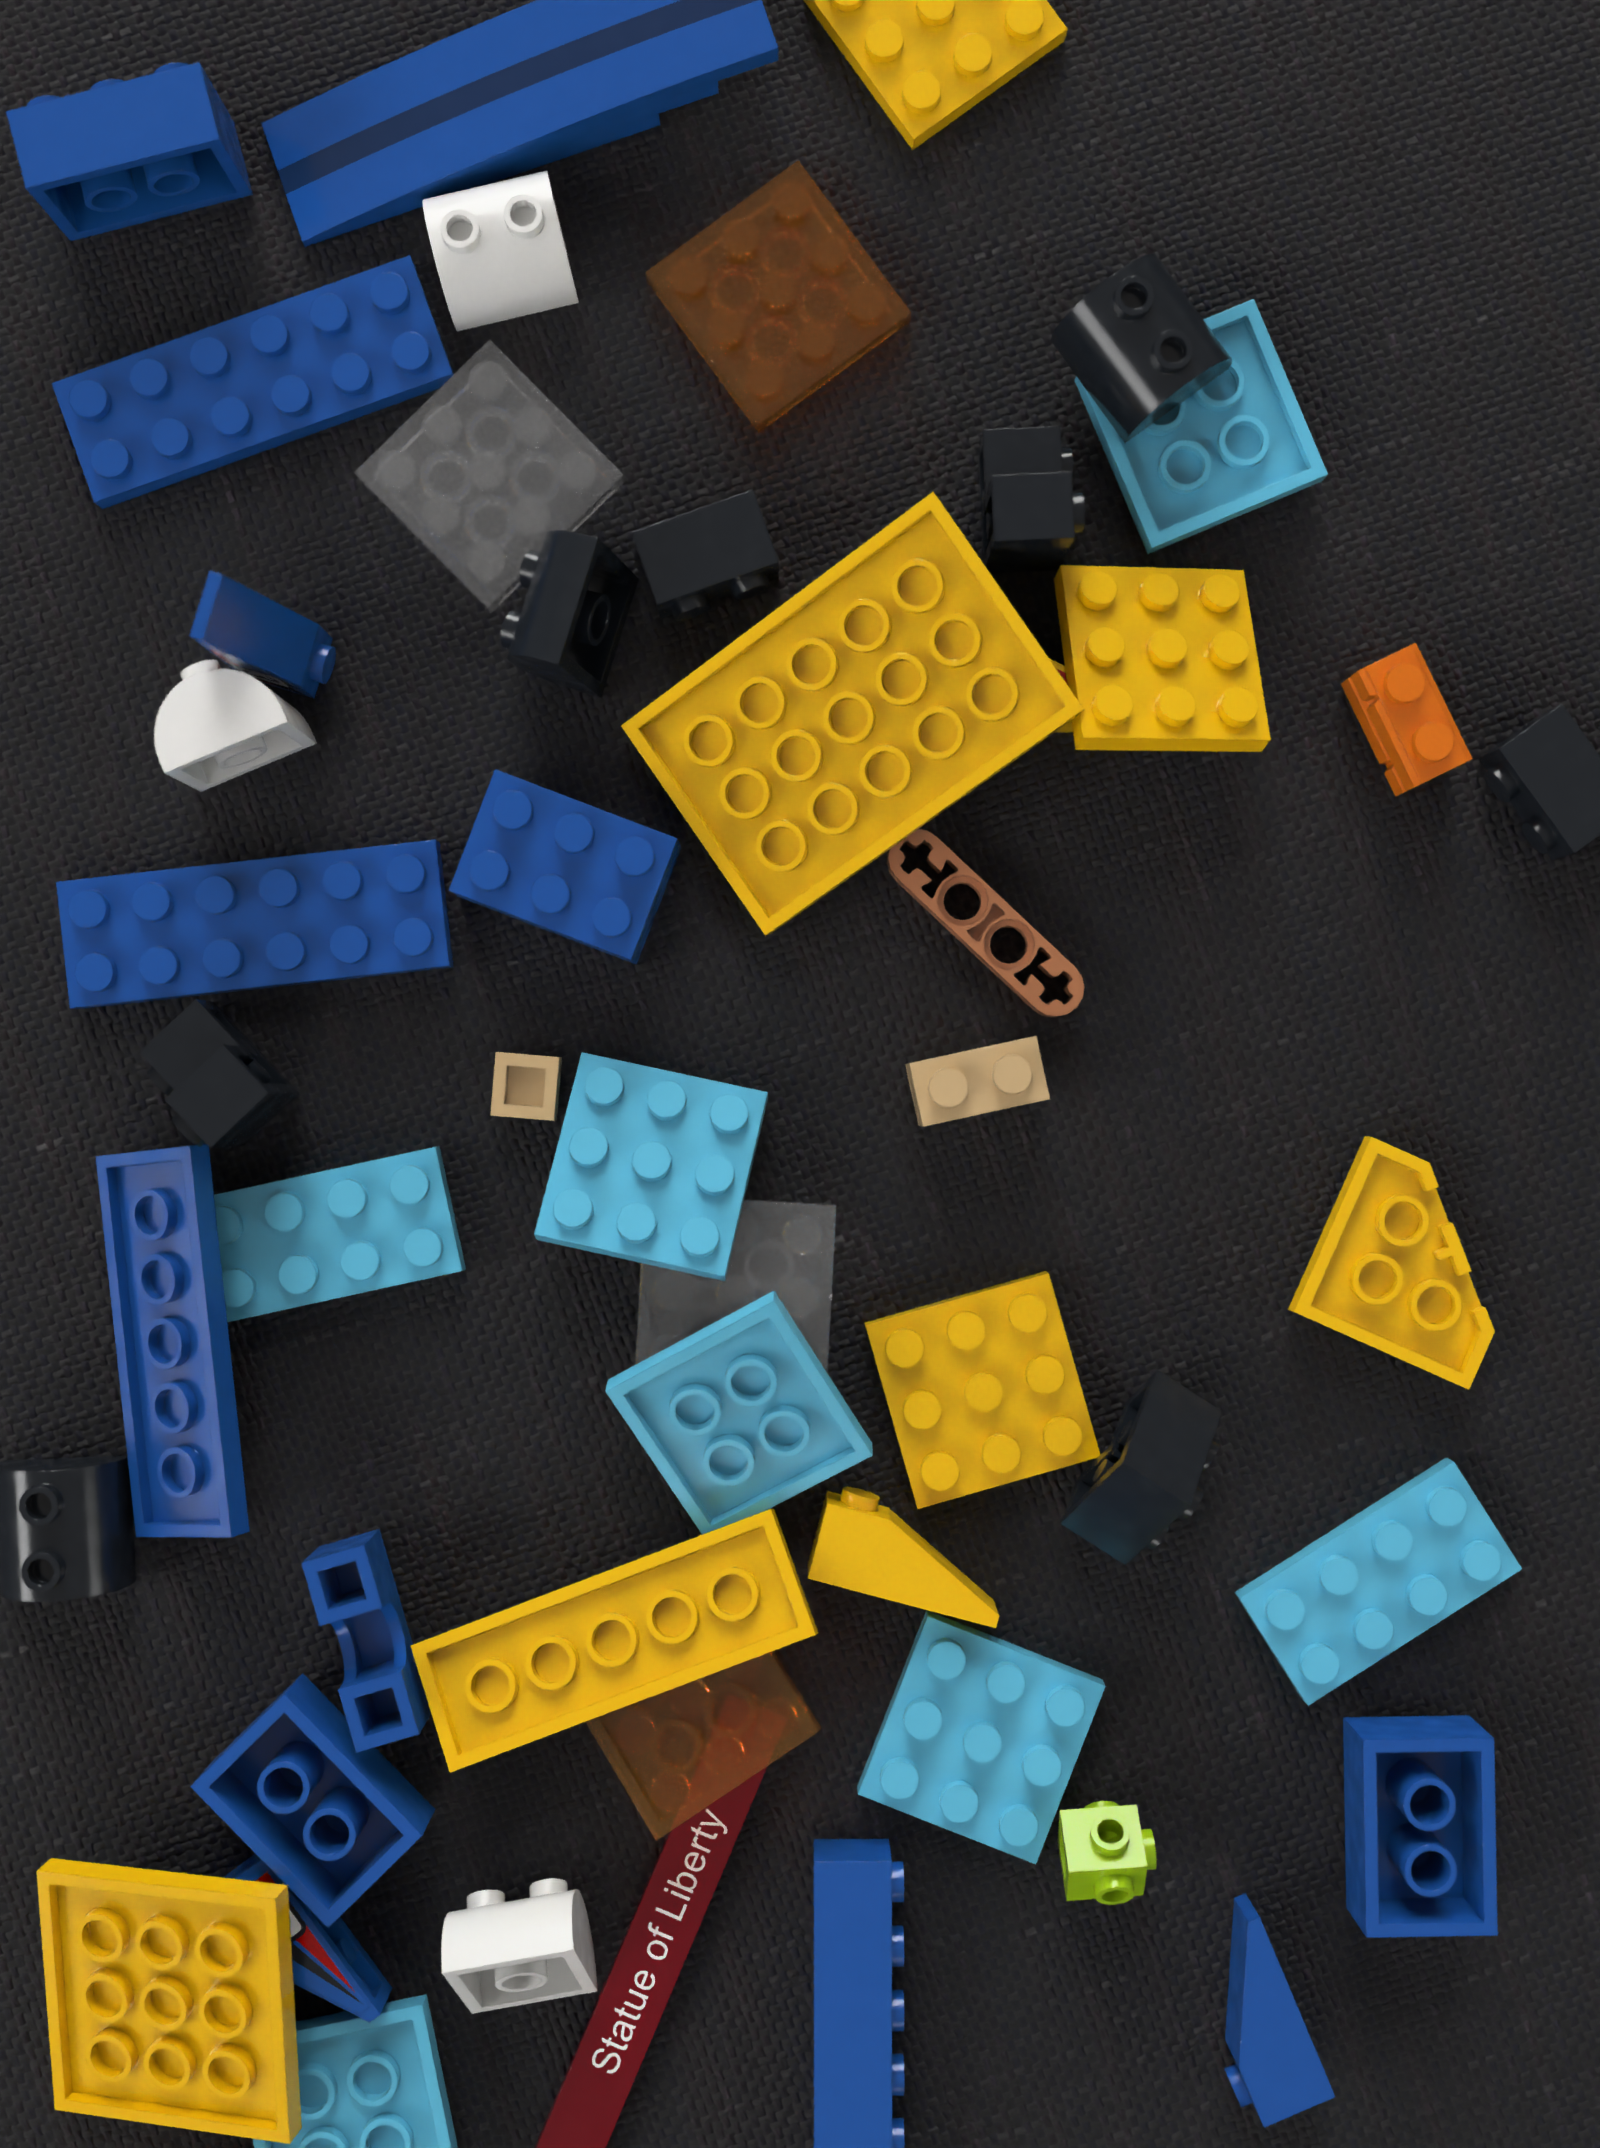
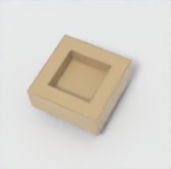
M496 1052L490 1116L557 1121L562 1057Z

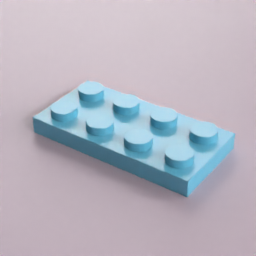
M440 1146L214 1195L227 1322L461 1272L466 1269Z
M1446 1457L1234 1593L1300 1697L1309 1706L1519 1572L1522 1568L1455 1462Z

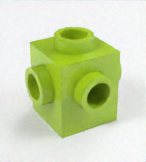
M1097 1801L1081 1809L1060 1810L1057 1840L1066 1901L1096 1899L1101 1904L1116 1905L1125 1903L1134 1896H1143L1147 1870L1156 1869V1849L1152 1830L1141 1829L1137 1804L1119 1806L1112 1801Z

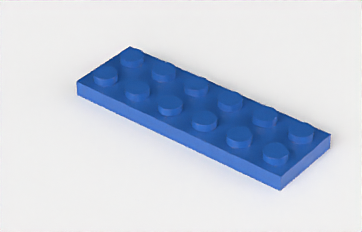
M408 255L51 384L94 503L101 509H105L440 389L457 381L411 256Z
M436 839L56 882L69 1006L73 1009L453 967L440 842Z
M203 1144L201 1147L191 1145L96 1156L136 1537L232 1538L250 1532L209 1146L207 1144Z

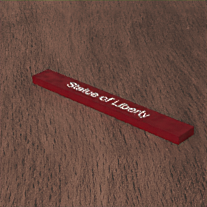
M730 1687L535 2148H606L788 1720V1711Z

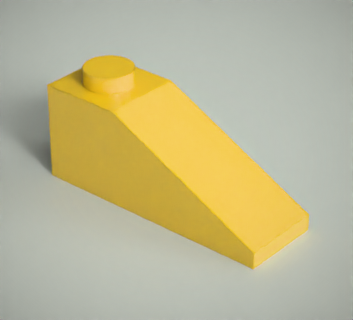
M843 1487L841 1494L826 1492L808 1561V1579L981 1625L997 1627L999 1613L994 1600L889 1507L879 1505L880 1497L878 1495L853 1487Z

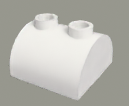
M547 170L422 200L427 231L438 275L452 321L457 331L579 303Z
M215 659L192 664L181 671L180 675L183 681L177 684L164 699L154 726V744L163 772L200 792L317 744L308 723L293 706L256 678L237 670L221 669L218 661Z
M543 1879L529 1886L530 1898L505 1902V1894L502 1891L481 1890L467 1896V1909L447 1913L442 1930V1974L472 2014L598 1991L591 1929L585 1903L578 1889L568 1891L567 1882L562 1879Z

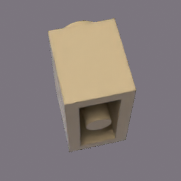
M1037 1036L905 1064L918 1126L922 1127L1050 1099Z

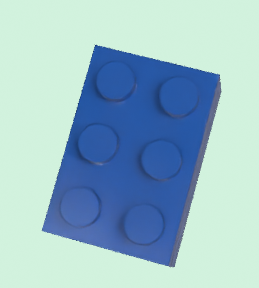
M200 62L189 65L185 63L165 64L156 69L154 74L127 81L106 79L95 83L90 90L64 97L54 95L39 96L30 100L25 107L6 111L25 188L70 241L253 195L235 123Z
M495 769L449 891L465 900L637 965L680 853L681 845L675 837Z
M303 1673L226 1747L190 1786L328 1928L422 1837L435 1811V1808L375 1747L356 1753L346 1717Z
M1470 1715L1343 1717L1346 1908L1366 1938L1498 1936L1494 1737Z

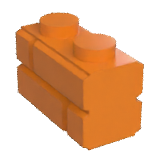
M1416 643L1358 670L1341 683L1379 764H1385L1387 767L1384 774L1395 797L1473 759Z

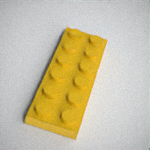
M769 1509L418 1642L410 1647L447 1766L451 1773L818 1634L775 1510Z

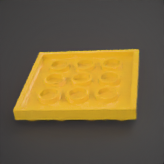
M50 1858L36 1873L55 2110L290 2144L302 2128L288 1885Z

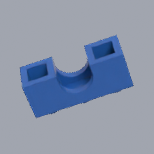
M380 1529L319 1546L301 1564L319 1626L330 1623L339 1640L344 1662V1681L339 1687L338 1692L356 1753L419 1735L429 1719L431 1711L410 1647L413 1645Z

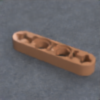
M918 829L888 850L887 865L895 881L1033 1011L1041 1016L1054 1018L1069 1014L1078 1007L1083 999L1085 987L1082 975L1077 968L937 836L927 830ZM922 843L926 845L931 851L926 861L938 874L943 869L945 863L955 870L956 873L951 874L940 883L933 898L929 897L921 889L932 882L922 870L917 868L908 874L901 868L905 855L900 849L905 844L913 849L918 848ZM958 884L968 885L978 894L980 900L979 910L971 919H955L946 911L944 896L952 886ZM1005 927L1014 928L1019 931L1024 937L1026 944L1025 953L1022 958L1011 964L1002 963L997 960L991 953L990 941L994 932ZM1038 950L1047 957V961L1037 966L1046 976L1054 978L1063 974L1068 979L1063 988L1065 994L1069 996L1066 1003L1063 1004L1055 999L1045 1004L1039 997L1045 988L1032 974L1028 975L1024 985L1015 978V973L1031 964Z

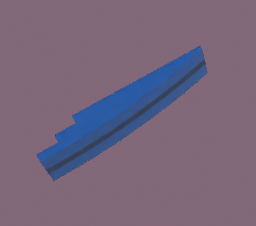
M536 0L385 64L261 124L301 240L306 247L423 207V199L490 184L659 126V113L718 94V81L778 61V45L762 0Z

